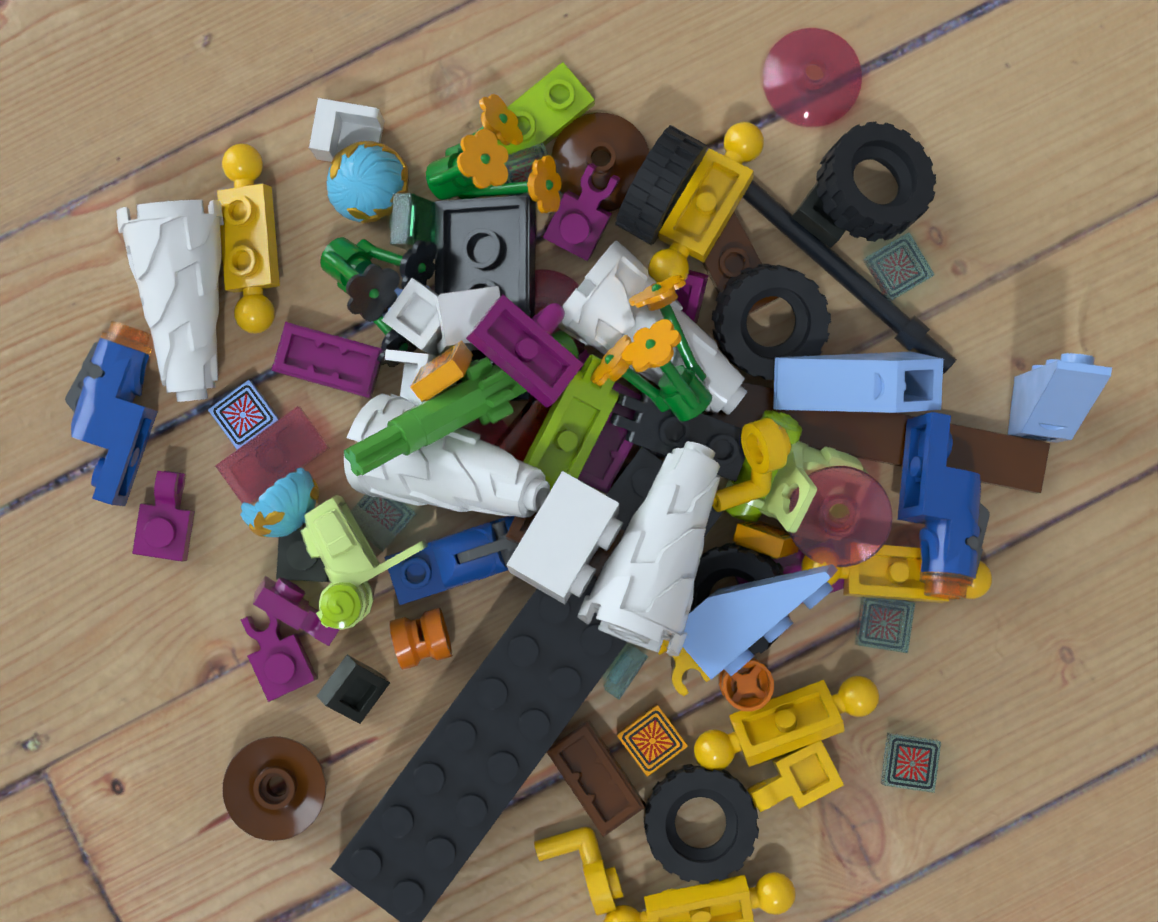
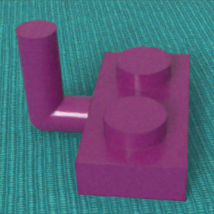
M503 294L493 303L466 337L469 342L546 408L555 403L583 366L580 360L551 336L565 316L563 307L557 303L547 305L534 317L530 318Z

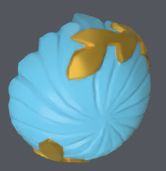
M374 141L353 143L340 150L331 162L326 181L327 196L335 210L343 217L361 222L362 224L376 222L383 217L391 215L408 194V167L401 156L387 145Z
M302 467L297 468L296 473H289L285 478L278 479L272 487L268 488L259 497V501L254 506L243 502L240 515L249 526V530L257 536L266 538L284 537L300 528L305 523L304 515L315 508L319 498L317 481L312 478L309 471H305Z

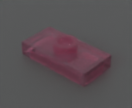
M297 406L215 465V467L241 503L246 502L252 505L278 479L285 478L289 473H296L297 468L305 467L330 447L302 408Z

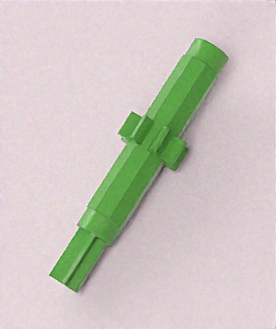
M559 330L551 335L579 359L576 344L566 332ZM488 357L479 361L475 360L470 363L464 377L461 378L462 382L388 421L386 428L345 449L344 456L350 462L351 470L356 476L364 475L401 454L408 456L422 447L432 444L479 418L483 426L490 422L493 424L514 412L508 401L525 393L527 390L496 364L491 365Z

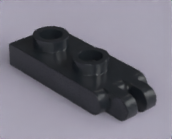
M643 392L640 400L620 393L617 404L635 410L632 419L612 413L609 423L628 430L625 436L626 441L665 456L668 453H672L675 448H684L687 441L699 443L715 452L713 460L720 465L717 475L736 482L745 460L741 443L742 428L703 413L691 420L679 421L671 409L660 412L653 401Z

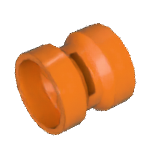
M441 608L425 611L422 617L410 620L407 617H402L390 621L392 642L402 670L418 666L420 661L425 658L432 657L438 661L453 656L451 641Z
M752 658L731 677L724 669L718 674V685L722 695L733 707L741 711L761 709L770 701L773 695L774 680L772 674L763 663L755 658Z

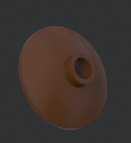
M591 113L575 119L561 131L554 143L551 156L556 164V173L561 177V194L564 195L569 190L580 196L582 193V176L587 166L593 163L591 156L596 151H606L610 155L611 160L607 165L597 167L592 175V183L597 189L603 190L607 188L609 180L613 175L621 178L614 192L606 199H603L599 206L610 212L620 209L630 185L649 153V148L641 132L628 120L610 113Z
M281 736L260 738L243 747L229 763L223 779L224 804L234 823L247 834L268 841L289 839L306 830L320 814L326 797L325 773L315 754L302 743ZM272 777H281L285 780L287 789L284 794L278 795L271 791L269 783Z

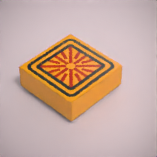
M461 340L421 367L410 388L421 402L424 400L428 401L464 377L472 361L473 354Z
M758 520L757 522L738 523L733 541L736 542L735 544L778 559L798 553L802 537Z
M655 704L616 734L647 777L688 747L658 704Z

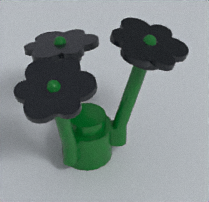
M344 237L336 238L324 249L320 259L321 268L325 273L337 280L338 288L351 297L347 303L348 310L352 314H360L368 322H374L384 333L385 337L381 346L383 352L378 356L377 361L381 365L387 364L389 367H395L400 362L385 360L386 349L414 352L418 347L382 321L384 309L391 307L397 299V294L394 290L399 285L400 277L394 269L385 268L382 270L379 265L373 264L371 259L375 258L399 266L400 275L403 278L401 283L402 290L411 278L426 286L427 279H430L435 271L433 261L436 256V244L430 241L417 240L413 248L409 249L402 256L378 248L366 239H362L357 244H354Z

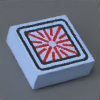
M250 380L243 383L208 409L238 451L244 450L282 422L255 384Z

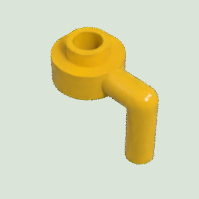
M764 418L744 425L741 433V443L744 455L751 466V479L717 490L712 505L715 511L720 512L769 494L772 471L781 469L786 465L787 456L791 450V443L786 430L782 426L777 425L772 419Z
M581 827L534 841L539 862L579 850L585 880L596 915L599 916L617 910L615 899L624 897L615 866L606 869L596 834L592 828Z

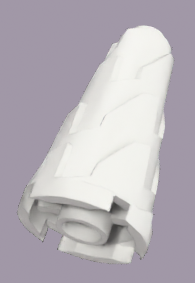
M178 200L138 204L137 219L133 220L130 218L129 208L117 209L118 231L123 233L129 265L138 285L145 319L151 329L161 383L163 386H166L167 393L176 392L177 402L208 399L207 389L216 388L215 381L218 380L216 323L219 314L218 277L222 258L220 225H224L221 202L217 200L210 201L208 205L209 214L204 213L203 200Z
M614 241L585 276L578 289L574 290L562 306L565 316L558 325V328L585 345L594 347L604 355L624 335H628L633 342V336L639 329L644 327L650 329L654 323L664 319L660 309L649 311L647 305L637 308L636 306H630L628 301L632 296L644 291L646 287L657 282L648 274V269L618 241ZM675 300L670 305L696 362L707 375L703 384L713 395L712 401L705 411L715 415L722 410L729 415L747 393V390L740 386L745 378L729 363L725 355L717 349V343L682 311L683 307ZM673 347L674 355L670 361L674 366L683 365L686 368L677 347ZM660 367L648 368L644 372H639L657 385L660 378L665 374Z
M382 393L371 399L360 410L350 428L347 439L360 442L386 428L388 421L415 407V405L403 397L394 394L389 396ZM459 428L408 456L401 454L364 475L356 476L351 470L350 462L344 456L345 474L353 489L371 497H380L417 506L429 504L457 512L477 511L526 518L539 511L550 493V485L545 481V475L540 469L515 459L504 449L480 440L481 435L464 428Z
M687 441L684 448H675L672 453L667 454L645 501L633 515L621 541L605 562L590 596H585L577 616L580 620L589 624L594 613H597L596 619L601 620L598 630L658 653L663 640H667L669 644L666 653L669 656H679L687 636V632H684L693 602L694 580L704 547L706 525L720 481V476L717 475L720 465L713 460L715 452L712 449L699 443Z

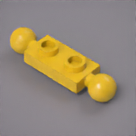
M739 122L731 126L724 137L725 155L710 148L706 152L659 231V240L669 244L670 248L658 251L649 262L648 273L657 283L676 275H681L686 281L689 274V264L687 261L689 255L703 263L705 262L754 179V170L742 164L755 160L763 150L764 137L756 125L749 122Z
M236 144L227 149L222 159L223 171L234 182V188L217 190L218 201L221 202L224 223V225H220L224 284L226 291L233 293L243 292V297L238 300L234 308L236 323L242 330L257 334L266 331L272 325L275 318L274 306L263 295V289L280 287L273 195L271 186L263 183L254 185V181L260 176L263 169L260 153L251 145Z
M850 542L845 545V559L840 558L831 548L816 547L806 553L801 564L802 571L833 564L837 572L827 582L833 585L839 579H844V596L944 603L949 601L950 587H953L955 592L964 598L976 599L985 595L992 584L991 571L982 561L979 563L975 579L946 580L920 574L922 564L921 550L916 547Z
M852 676L841 684L838 693L831 695L825 681L821 680L770 699L761 709L738 711L730 714L729 719L734 732L726 734L716 729L703 732L697 738L694 745L695 758L707 770H722L730 765L735 753L742 751L748 767L845 732L844 722L840 714L846 712L854 717L869 715L878 705V689L874 682L867 677Z
M771 872L763 875L757 881L755 887L748 888L745 875H740L721 881L715 879L708 884H699L680 889H667L661 893L644 896L645 911L638 912L629 905L616 906L617 910L606 914L603 922H754L752 909L761 908L764 912L772 915L785 913L792 907L796 893L792 881L781 873Z

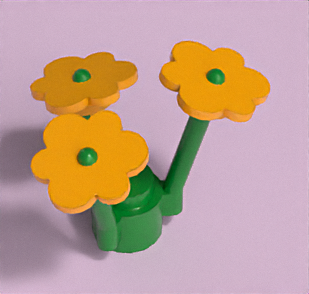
M491 94L489 97H483L479 100V105L484 111L481 114L483 126L473 134L464 136L461 139V143L447 148L445 157L433 161L427 166L426 181L432 194L441 200H448L459 196L461 199H475L477 197L529 193L531 199L537 202L540 213L557 212L560 207L559 191L562 185L561 177L556 173V164L550 155L534 160L532 165L533 171L529 174L528 181L505 183L508 179V170L504 163L507 162L509 155L504 146L498 145L497 140H500L506 146L510 143L519 145L523 142V135L517 126L519 123L517 116L507 109L505 102L496 94Z
M676 275L646 287L644 291L632 296L628 300L630 306H636L637 308L647 305L649 311L660 309L664 319L654 323L650 329L647 327L639 329L633 336V342L628 335L620 338L615 346L603 356L601 364L595 369L590 380L594 384L602 386L608 378L615 382L622 376L648 396L660 412L671 409L679 421H688L697 417L709 406L713 395L703 384L707 375L696 362L670 305L678 298L675 290L686 285L685 279L681 275ZM673 347H677L686 368L683 365L674 366L670 361L674 355ZM660 367L665 373L658 382V386L661 389H656L636 372H644L648 368Z

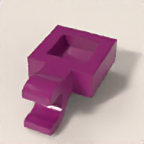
M157 471L154 485L155 505L141 503L139 506L132 554L181 562L187 561L195 511L180 509L185 485V473Z

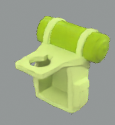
M764 411L761 419H772L777 425L782 426L789 436L791 450L787 456L786 465L781 469L772 471L771 489L768 495L726 509V511L732 517L747 522H757L762 514L778 519L786 531L800 537H806L822 543L827 542L829 539L841 542L857 515L872 481L869 473L863 468L861 462L850 454L826 446L822 450H818L799 441L802 427L790 415L784 412ZM746 457L736 482L728 480L726 487L751 479V466Z
M335 495L304 515L306 527L301 530L306 550L311 558H321L325 566L324 570L330 580V584L321 593L319 600L320 610L316 613L321 624L326 628L343 630L354 627L359 621H362L371 612L374 601L372 588L368 580L428 547L425 539L380 564L342 496Z

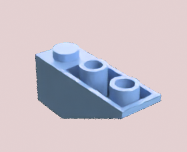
M911 351L775 357L773 409L886 413L941 410L944 359Z
M1064 353L1061 354V360H1046V365H1033L1031 371L1015 376L1008 435L1055 443L1072 440L1111 377L1112 367L1094 365L1095 357L1090 355Z
M830 564L716 590L689 613L684 632H687L683 648L711 680L723 669L731 677L754 657L748 648L764 636L771 643L794 623L788 617L790 612L802 602L810 610L834 589L827 581L837 572L836 567Z

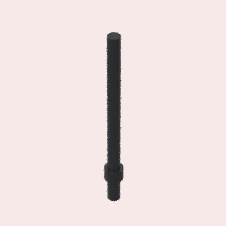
M752 180L742 197L889 326L897 334L894 339L908 351L915 349L920 354L943 358V374L949 370L957 359L927 334L930 328L915 315L910 319L837 253L795 221L787 209Z

